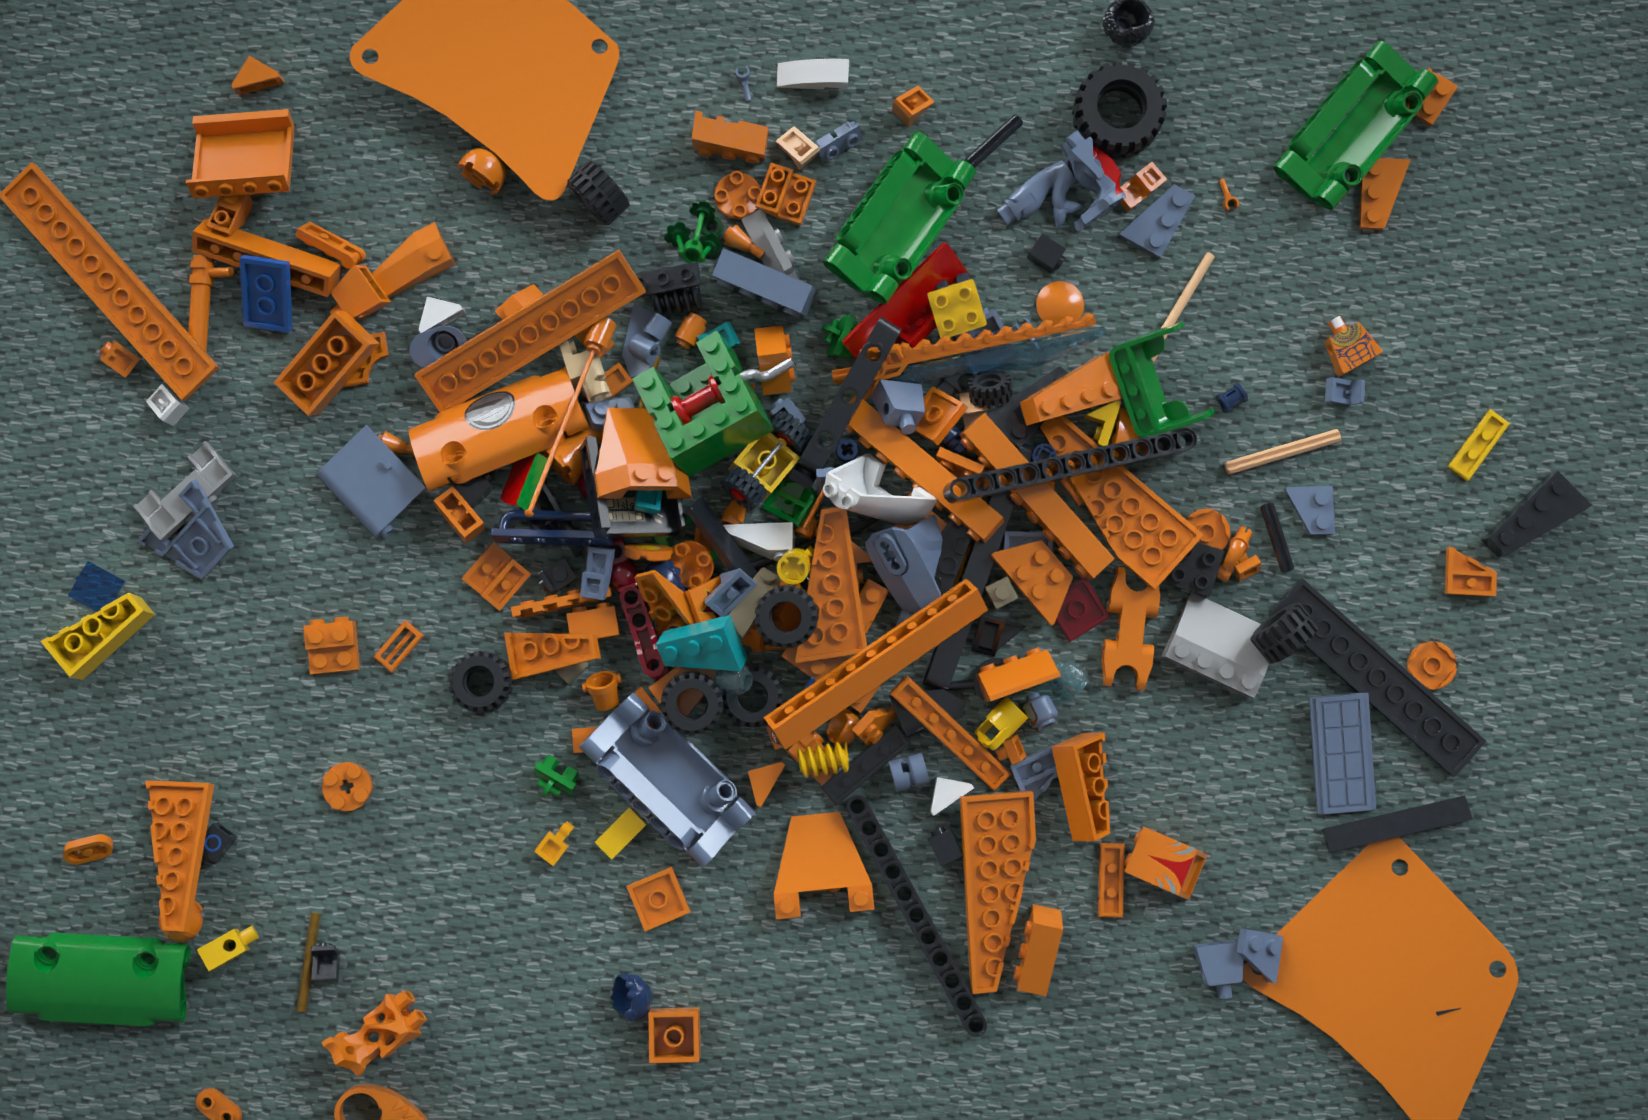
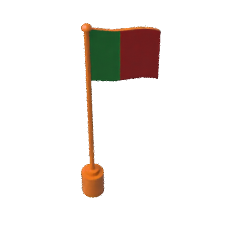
M607 317L592 324L589 328L584 345L587 347L590 355L548 459L536 453L515 461L502 491L501 501L507 505L523 508L527 517L534 515L532 511L594 355L607 352L617 326L613 320Z

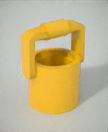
M811 545L805 550L792 548L786 551L777 564V573L781 580L791 585L804 581L812 567L811 557L814 555V549Z
M1005 696L986 716L987 719L975 730V734L978 736V741L985 748L996 750L1016 732L1028 717ZM994 725L1000 732L991 740L985 733Z

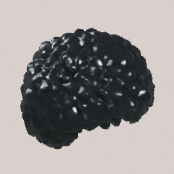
M1115 0L1107 8L1102 25L1105 34L1109 36L1112 42L1122 46H1136L1143 40H1146L1147 36L1151 34L1155 19L1152 10L1142 0Z

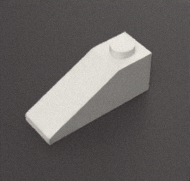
M793 522L723 525L738 546L768 559L779 561L786 551L795 548Z

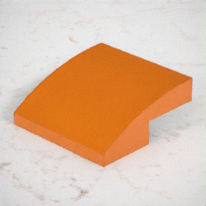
M492 541L461 579L500 611L531 573Z

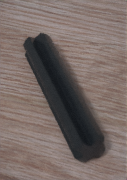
M1014 114L967 156L965 161L976 168L1022 126V119L1017 114Z
M1274 503L1264 504L1260 509L1280 571L1282 573L1292 571L1294 564Z

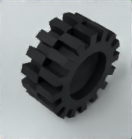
M994 369L993 372L985 370V373L980 371L978 375L973 374L972 378L968 379L969 398L974 406L979 405V408L984 406L991 408L994 405L996 408L999 407L1000 403L1005 405L1006 401H1010L1011 397H1013L1011 376L1003 370L998 372V369Z

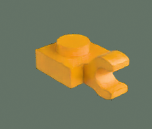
M566 821L556 835L549 831L534 852L554 866L569 847L564 840L574 829V826Z

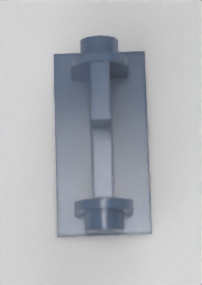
M847 121L834 130L836 138H833L828 133L815 141V144L820 149L819 156L822 163L836 158L841 152L856 146L863 140L858 124L856 125L854 121L850 123Z

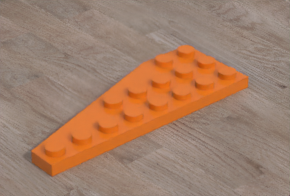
M1065 416L1046 420L1040 426V430L1047 442L1055 449L1056 456L1100 447ZM1091 455L1092 464L1097 466V459ZM1068 460L1069 468L1074 471V463ZM1123 466L1069 478L1117 559L1154 591L1204 536V534Z
M1033 791L960 796L970 992L972 994L997 992L1006 948L1010 943L1012 925L1015 923L1024 889L1023 883L1026 871L1029 870L1031 852L1036 843Z

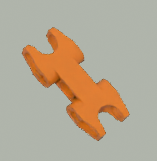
M1125 567L1116 568L1115 577L1109 590L1107 612L1119 614L1118 624H1120V628L1116 633V640L1104 639L1101 658L1103 686H1112L1116 670L1126 665L1135 672L1136 690L1144 691L1152 669L1154 645L1143 644L1146 617L1157 618L1160 591L1159 586L1154 591L1147 584L1142 591L1136 592L1131 590L1126 584Z

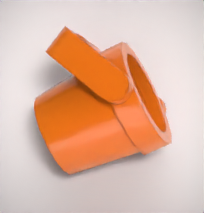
M600 671L592 674L586 681L582 682L583 692L588 691L596 709L608 711L619 704L617 686L619 683H622L620 673Z

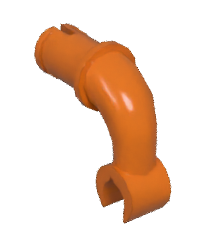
M1244 526L1239 527L1235 537L1230 540V548L1216 578L1226 583L1234 570V566L1242 554L1248 550V542L1253 535L1250 529L1246 533V527Z

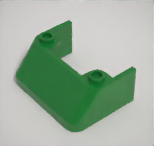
M1184 321L1121 343L1110 351V363L1135 433L1140 437L1165 433L1206 420L1215 413L1212 408L1190 415L1188 406L1183 401L1173 400L1166 402L1151 358L1161 354L1165 349L1166 342L1163 335L1184 327Z

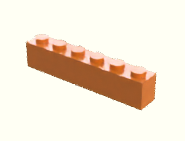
M207 218L193 230L192 252L239 268L240 257L243 255L290 261L291 285L328 297L339 283L340 263L239 229L228 235L207 228L206 225L209 221Z

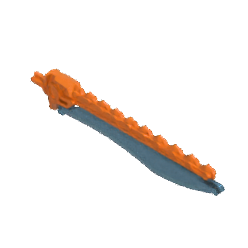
M1086 313L1076 322L1073 320V317L1065 316L1057 325H1054L1053 321L1045 319L1037 328H1034L1029 323H1024L1017 331H1013L1012 327L1004 326L995 335L990 330L984 329L976 338H972L971 334L964 332L956 341H952L950 337L942 336L933 345L929 340L922 339L914 348H911L908 343L902 342L900 345L897 343L893 345L863 399L866 400L871 397L880 379L918 384L957 374L1035 368L1078 351L1102 335H1105L1107 330L1105 327L1100 326L1060 334V332L1091 327L1096 324L1094 314ZM1051 335V337H1047V338H1043V339H1038V340L1023 342V343H1019V344H1014V345H1009V346L994 348V349H990V350H985V351L970 353V354H966V355H961V356L946 358V359H942V360H937V361H932V362L917 364V365H913V366H908V367L906 368V366H907L908 364H911V363H916V362L926 361V360H930V359H935V358L950 356V355H954V354H959V353L974 351V350H978V349H983V348H988V347L1003 345V344H1007V343H1012V342L1027 340V339H1031V338H1036V337ZM873 347L868 350L867 356L871 361H877L881 356V352L877 347ZM852 367L832 370L833 383H843Z

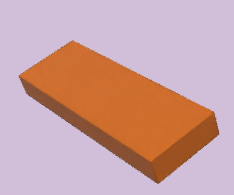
M1099 843L1098 917L1123 918L1124 843Z

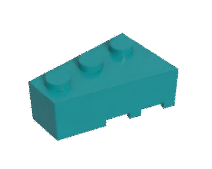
M731 615L666 630L656 643L664 666L741 671L748 659Z

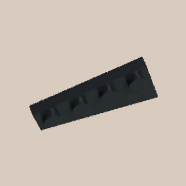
M1059 366L1012 397L1010 401H1006L1005 405H1000L986 414L1018 450L1044 422L1026 426L1020 402L1065 376L1068 372Z
M951 520L941 532L943 539L942 548L934 577L941 595L952 589L971 537L966 533L968 529L963 524L957 526Z

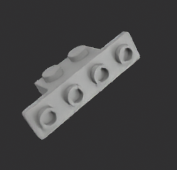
M757 210L742 218V223L753 244L766 251L762 258L764 265L798 279L792 266L796 262L790 250L784 251L781 245L784 239L779 229L773 230L765 213Z

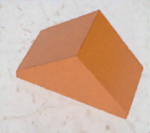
M249 56L234 79L232 88L238 95L285 84L277 71Z
M916 86L893 101L892 112L909 128L934 104V101L919 86Z
M779 762L748 771L757 806L762 807L786 765L785 763Z

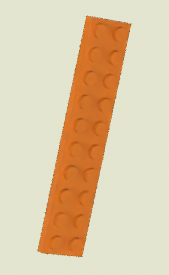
M619 249L419 370L414 376L438 411L442 412L463 403L641 296L646 290Z

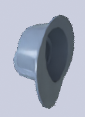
M436 327L414 337L409 348L410 356L417 365L424 368L464 344L466 338L455 327Z

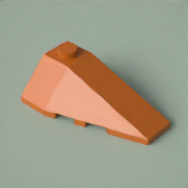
M434 222L412 233L372 275L388 298L456 265Z
M655 570L635 576L643 600L648 602L650 606L649 615L651 619H655L657 624L656 632L659 638L666 630L696 623L685 592Z

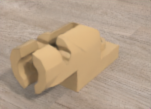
M567 339L559 344L569 378L574 388H576L590 352L578 353L575 342H570ZM594 355L582 385L589 403L607 401L612 397L609 386L606 383L601 360L597 355Z

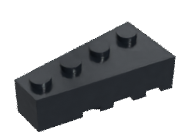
M1559 471L1548 474L1481 541L1497 557L1505 556L1593 505Z

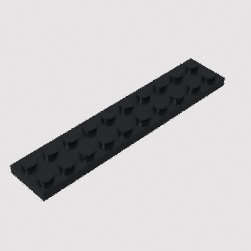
M1301 578L1269 615L1272 616L1284 607L1300 602L1319 626L1316 634L1304 646L1357 693H1368L1369 704L1451 777H1456L1486 743V740L1306 580Z

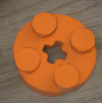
M352 762L339 763L333 766L323 777L322 791L324 798L336 810L353 811L359 809L367 802L373 789L372 779L368 771ZM346 779L348 783L354 784L349 794H347L346 790L342 791L341 789Z

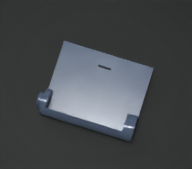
M365 425L317 473L320 480L376 539L388 537L394 531L392 527L394 525L393 520L427 488L368 425Z

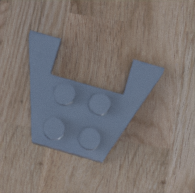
M194 479L178 495L196 513L190 522L172 541L169 539L166 541L160 540L148 528L137 542L142 546L148 545L155 549L156 554L162 557L164 555L176 561L175 564L203 579L228 554L234 545L199 482Z

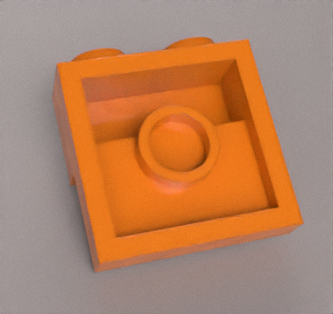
M336 617L333 623H325L324 619L309 620L310 625L303 626L310 674L360 670L356 621H349V617Z

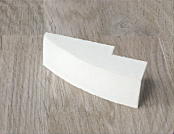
M810 59L778 63L777 87L824 90V87L848 88L849 59Z

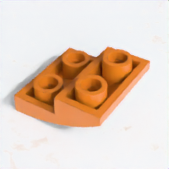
M770 163L755 208L781 220L802 226L817 182L814 179L795 174L793 169Z

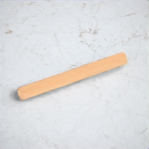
M1335 429L1230 460L1224 463L1225 470L1230 475L1341 441V435L1339 430Z

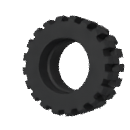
M1114 61L1112 66L1105 63L1100 66L1099 70L1094 69L1091 71L1087 79H1084L1081 83L1072 107L1074 128H1078V132L1085 140L1091 137L1093 139V146L1104 153L1110 154V158L1117 159L1119 155H1123V158H1128L1134 152L1139 154L1144 151L1145 147L1150 146L1158 135L1167 114L1165 112L1167 99L1163 98L1165 93L1163 86L1156 85L1158 79L1154 74L1151 77L1146 74L1147 68L1143 66L1141 69L1135 68L1136 63L1133 62L1122 65V61ZM1112 91H1120L1132 96L1141 109L1139 122L1127 129L1114 128L1105 123L1097 109L1098 101L1102 95Z

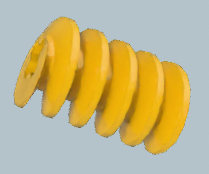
M846 741L843 749L839 742L835 743L834 750H832L830 744H826L824 751H822L820 745H816L814 753L810 746H806L805 754L802 753L800 747L797 748L800 772H803L805 778L809 777L810 770L813 771L815 777L819 775L820 769L823 770L825 775H828L830 767L835 774H838L840 766L845 773L848 772L849 758Z

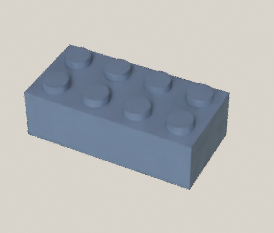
M724 248L712 276L718 279L716 283L733 291L735 287L740 288L739 293L754 300L759 296L762 298L760 302L775 309L780 305L784 307V312L796 318H799L800 315L807 317L818 291L812 285Z

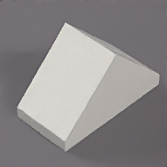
M427 297L419 331L422 333L436 327L446 326L466 314V312L459 304Z
M163 384L146 401L162 421L172 426L190 409Z
M936 777L930 807L932 815H936L958 800L960 796H964L974 789L973 785Z

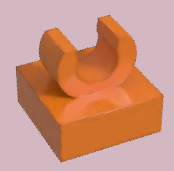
M1243 553L1235 566L1234 573L1239 583L1260 572L1261 561L1257 555L1248 558L1247 554Z
M1018 733L1003 742L1004 747L996 751L999 761L1009 758L1012 765L1021 762L1027 756Z

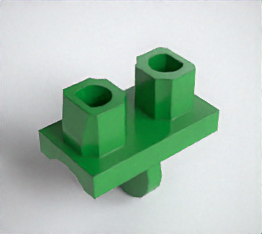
M852 314L848 316L842 315L840 321L833 319L830 326L823 324L821 330L827 333L824 341L830 343L826 355L846 359L852 357V354L844 346L842 340L859 324L855 321L856 316Z
M548 755L541 763L537 762L534 767L533 775L540 778L537 786L544 789L541 796L546 799L549 793L558 797L561 791L571 796L575 790L579 772L568 766L563 775L555 772L559 761L551 755Z

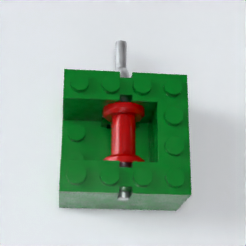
M715 331L696 342L706 362L702 366L670 384L654 367L632 379L649 415L655 420L653 423L671 460L691 477L774 430L749 379L757 381L770 380L795 366L791 358L763 372L757 369L744 371L734 350L721 334Z

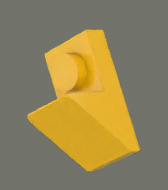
M1115 400L1084 417V419L1102 424L1101 427H1096L1093 440H1096V444L1100 447L1108 445L1122 401Z

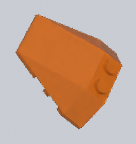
M607 409L602 432V443L598 453L599 459L594 474L598 499H621L627 490H666L667 499H690L692 497L688 475L671 460L653 423L655 420L649 415L647 409Z

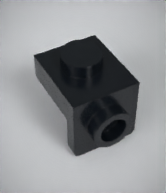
M320 943L318 946H311L310 952L313 955L312 982H338L340 952L336 946L331 943Z

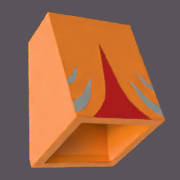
M1143 826L1142 831L1139 830L1135 836L1134 844L1136 845L1133 852L1129 853L1125 860L1124 866L1126 869L1124 872L1189 900L1208 855Z

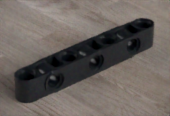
M880 317L798 462L799 465L815 474L816 469L824 468L900 335L902 328ZM871 347H877L881 352V356L877 361H871L867 356V352ZM846 390H853L856 393L854 403L849 404L844 401L843 394ZM827 432L832 436V442L829 446H824L820 443L819 437L821 433Z

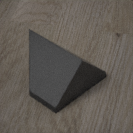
M983 613L979 618L971 651L995 657L996 652L1026 626L1005 618Z

